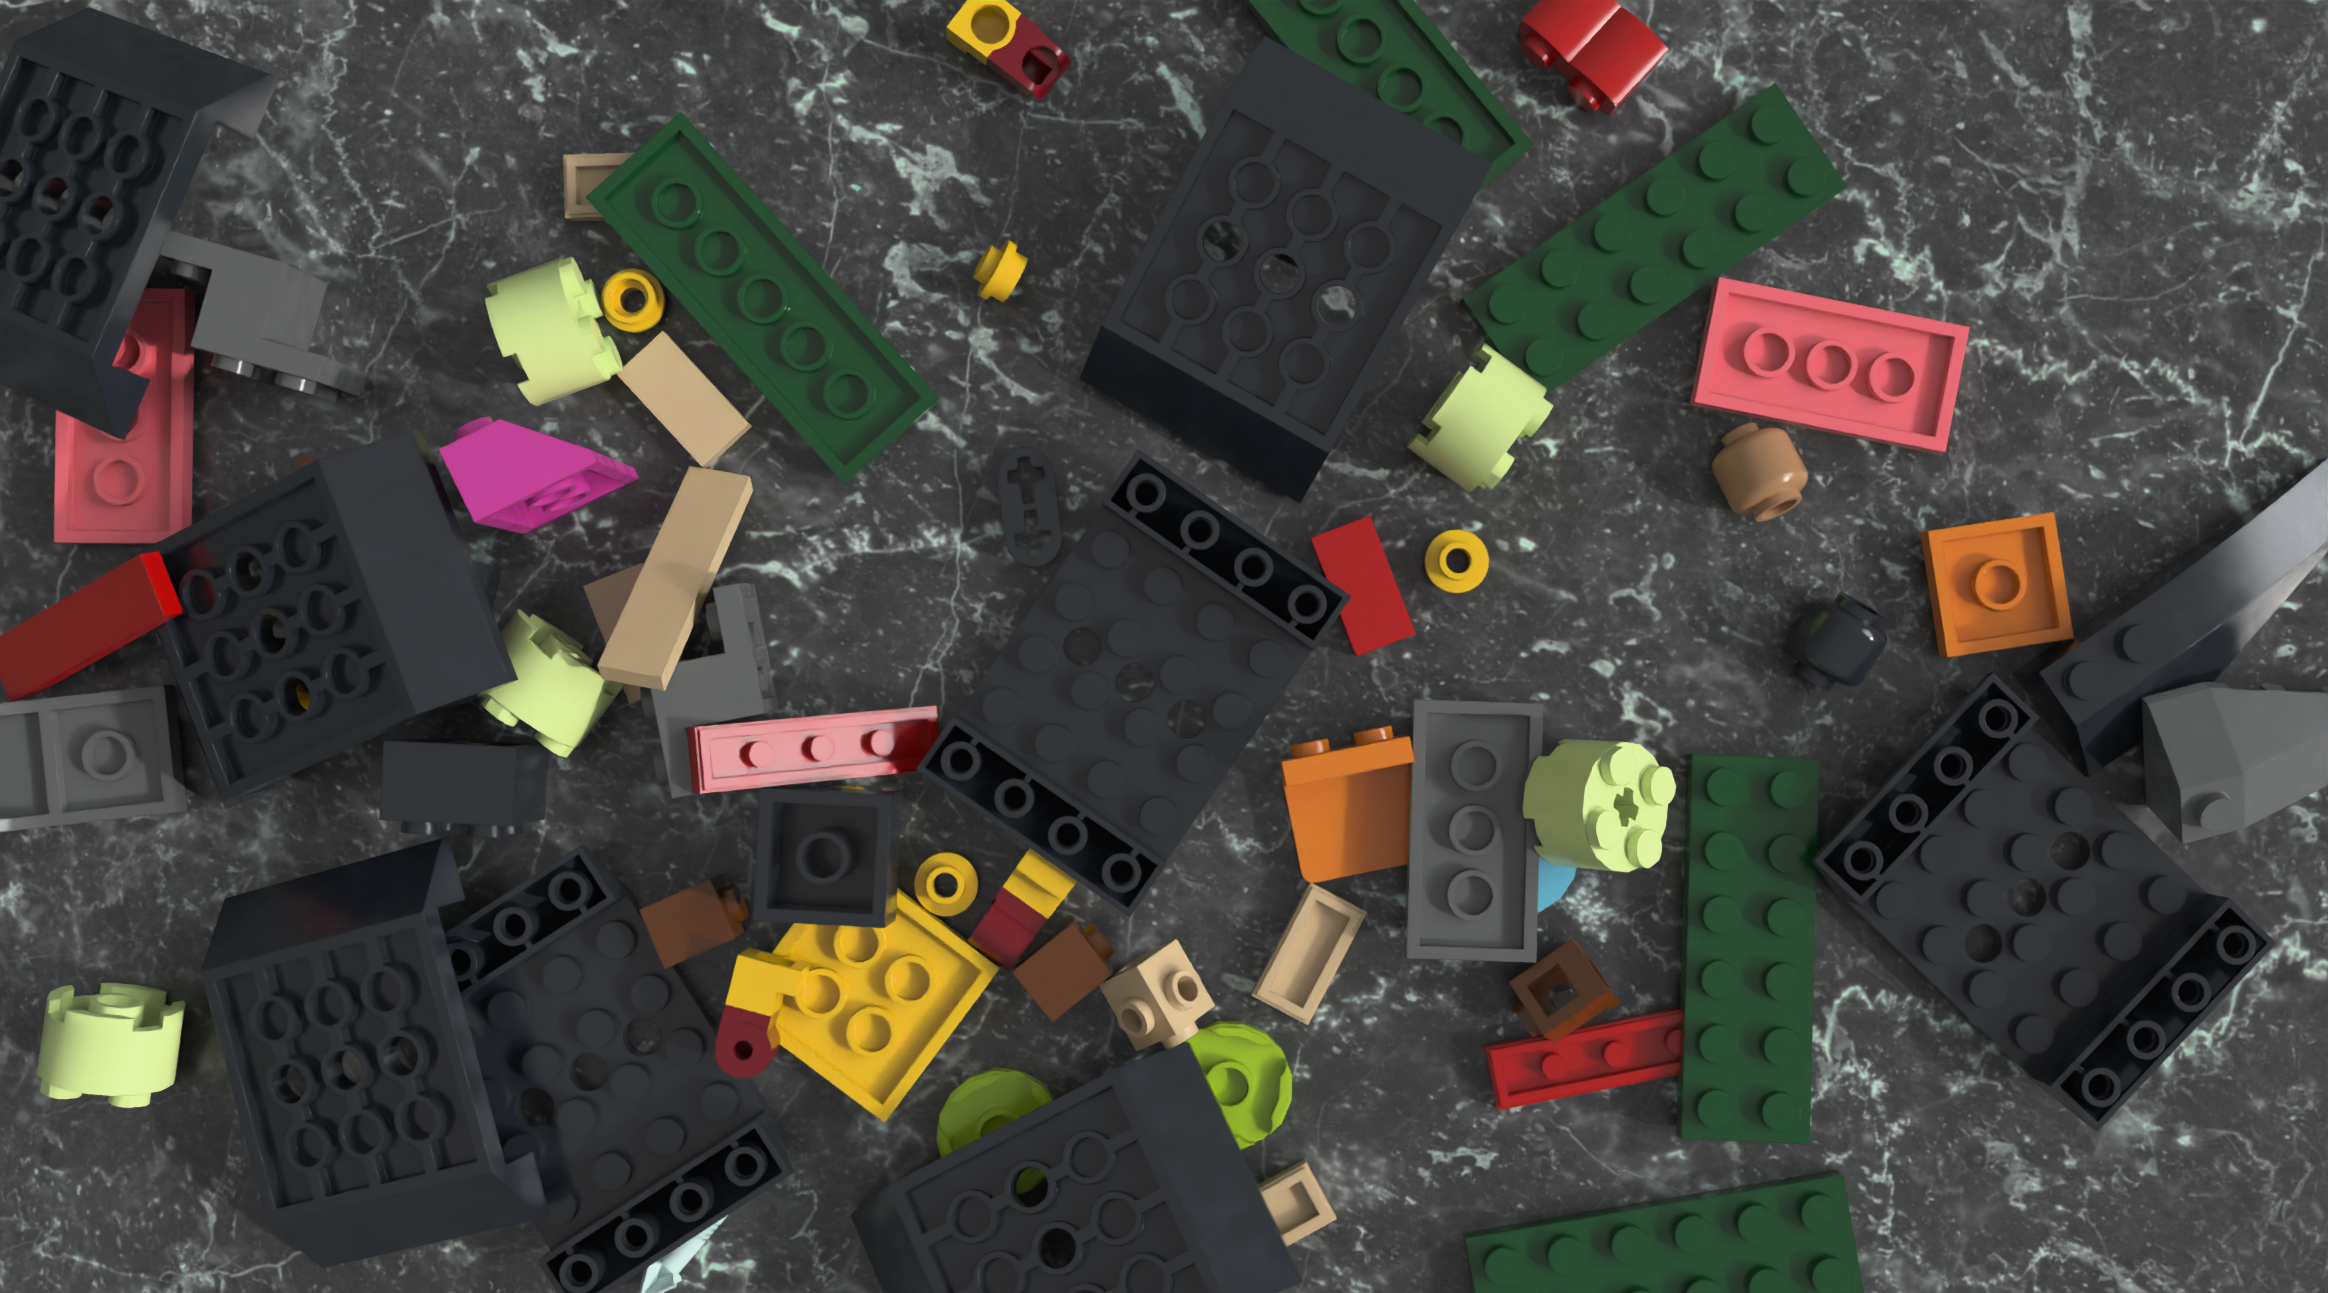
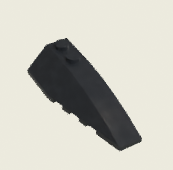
M2323 458L2075 629L2073 631V639L2056 642L2013 672L2085 777L2092 776L2143 740L2142 697L2201 682H2214L2328 552V458Z

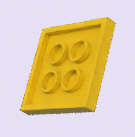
M897 888L896 920L886 928L794 923L772 953L810 963L804 989L795 997L785 994L783 996L776 1022L780 1035V1045L885 1123L1001 966L970 945L966 938L899 888Z

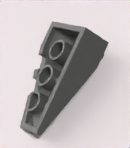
M2201 682L2141 698L2146 806L2182 844L2244 829L2328 785V687L2321 686L2314 692L2287 691L2281 685L2260 684L2259 689L2256 690L2231 689L2226 683Z

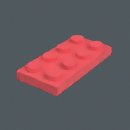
M1719 277L1713 282L1689 405L1932 454H1941L1946 452L1970 327Z
M144 289L113 362L120 367L150 379L125 440L109 435L56 410L54 543L153 545L192 525L195 347L191 346V342L195 332V292L187 289Z

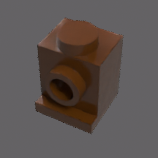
M1573 939L1509 981L1520 999L1512 1005V1008L1521 1023L1533 1037L1542 1033L1554 1043H1557L1605 1009L1609 1008L1611 1010L1621 1003L1588 952ZM1563 989H1571L1574 999L1560 1009H1557L1555 1006L1557 993Z

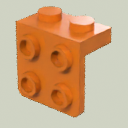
M1391 725L1354 732L1355 744L1330 749L1328 738L1294 744L1290 746L1292 757L1278 760L1300 871L1305 880L1316 883L1407 864L1409 763L1415 762L1410 736H1393Z

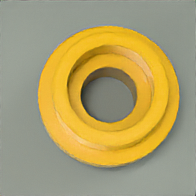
M1007 240L1000 249L993 245L987 248L972 278L981 283L977 296L984 300L992 296L1002 303L1009 297L1028 261V258L1016 252L1017 244Z
M629 268L615 273L607 280L601 293V307L605 317L612 325L625 332L639 333L649 330L659 322L665 311L666 296L662 285L653 275L641 269ZM633 291L643 292L645 304L642 309L634 313L628 312L625 308L627 295Z
M1449 530L1438 535L1429 544L1424 559L1425 570L1431 582L1439 589L1449 593H1464L1478 586L1486 576L1489 567L1488 552L1483 542L1471 532ZM1453 549L1462 550L1468 556L1469 564L1463 573H1454L1447 567L1446 557Z
M953 852L938 853L925 860L919 867L914 882L915 893L921 905L929 912L939 916H954L965 911L975 900L979 887L978 875L974 866L968 859ZM949 873L956 878L958 889L954 895L942 896L936 891L934 882L937 875Z

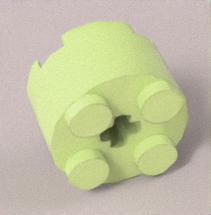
M573 257L564 260L559 258L487 284V288L492 296L485 298L496 340L503 357L511 355L516 365L521 370L524 369L529 379L521 381L517 385L531 404L535 406L545 404L608 381L612 375L623 372L622 361L610 336H602L596 318L604 315L598 290L591 279L584 281Z
M1484 342L1472 355V358L1480 363L1478 368L1474 369L1470 366L1465 374L1458 371L1421 423L1431 429L1427 437L1425 438L1419 433L1415 434L1407 445V448L1469 493L1477 486L1483 490L1486 487L1492 490L1515 459L1507 453V450L1518 436L1521 438L1525 435L1531 437L1542 425L1553 408V405L1543 398L1547 391L1543 385Z
M517 609L500 633L519 680L483 695L485 699L481 705L493 716L509 726L514 727L520 719L538 730L534 736L543 746L558 756L567 758L575 747L580 746L625 684L602 679L600 672L590 667L593 661L581 651L584 647L583 645L534 614L529 618L523 611Z
M1563 739L1558 742L1560 746H1557L1550 756H1538L1532 765L1525 783L1523 814L1524 818L1534 819L1536 834L1541 844L1535 845L1534 848L1541 857L1551 865L1630 872L1639 867L1650 868L1659 861L1662 853L1661 838L1666 827L1668 804L1672 801L1676 790L1672 772L1668 767L1659 766L1655 757L1640 744L1621 741Z
M101 983L100 994L73 997L74 987L72 985L50 991L47 997L37 1075L42 1079L40 1092L47 1097L55 1099L77 1098L82 1093L107 1095L109 1104L123 1108L149 1105L152 1092L162 1091L174 1084L186 1003L182 1000L172 1002V1005L169 1006L165 1004L166 991L120 983Z

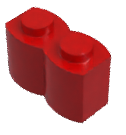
M1539 0L1521 20L1517 30L1518 35L1523 39L1519 46L1532 63L1543 70H1548L1552 66L1562 73L1570 82L1566 87L1569 95L1582 108L1591 113L1599 109L1609 117L1661 62L1668 51V48L1655 33L1632 13L1621 7L1616 0Z

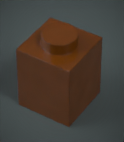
M722 874L639 909L664 969L735 939L747 932L742 920L749 917L744 898L735 883L726 885Z
M1074 917L1017 963L1012 973L1048 1018L1054 1022L1113 974L1114 965L1108 958L1116 951L1093 922L1083 928Z

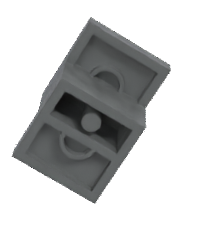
M169 231L159 256L172 262L170 273L195 281V284L207 288L191 346L214 354L211 363L212 367L270 385L283 386L335 403L339 391L361 397L367 376L366 372L326 356L308 352L328 283L278 260Z
M735 583L714 587L715 602L706 603V617L713 642L723 641L725 653L678 662L665 691L640 687L645 717L647 721L657 720L662 745L653 747L656 776L661 786L669 784L672 799L694 795L692 794L687 727L705 726L706 724L763 714L779 708L755 584Z

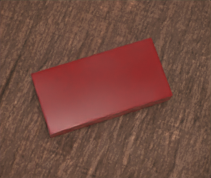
M1370 515L1309 539L1324 578L1352 596L1339 614L1355 657L1416 634Z

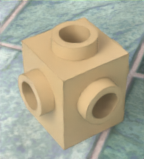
M1177 939L1136 957L1099 985L1117 1016L1119 1025L1129 1037L1136 1051L1160 1041L1166 1050L1179 1045L1199 1031L1194 1021L1215 1006Z

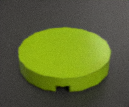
M1216 1021L1200 1027L1195 1035L1179 1045L1186 1042L1191 1043L1240 1148L1243 1149L1256 1144L1255 1142L1264 1139L1282 1124L1292 1101V1074L1283 1050L1265 1031L1243 1021Z
M995 1067L970 1075L952 1090L940 1113L936 1141L941 1158L1055 1100V1097L1040 1080L1021 1070ZM1037 1168L1025 1170L1017 1181V1195L1028 1192L1046 1178L1044 1173Z

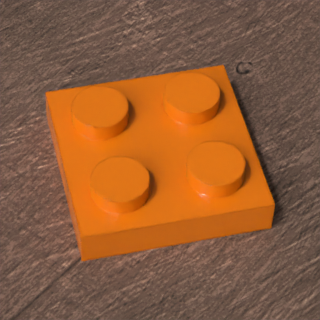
M2054 512L1920 533L1940 658L2074 638Z

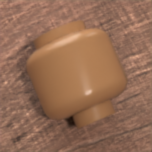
M1748 423L1732 430L1722 438L1721 441L1725 448L1714 458L1711 467L1728 504L1735 514L1753 516L1756 522H1763L1786 513L1802 501L1800 491L1807 484V470L1791 439L1784 430L1774 427L1759 429L1756 423Z

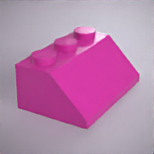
M490 416L476 419L461 426L454 432L456 441L439 449L473 521L525 535L640 479L635 468L590 449L501 419L493 422Z

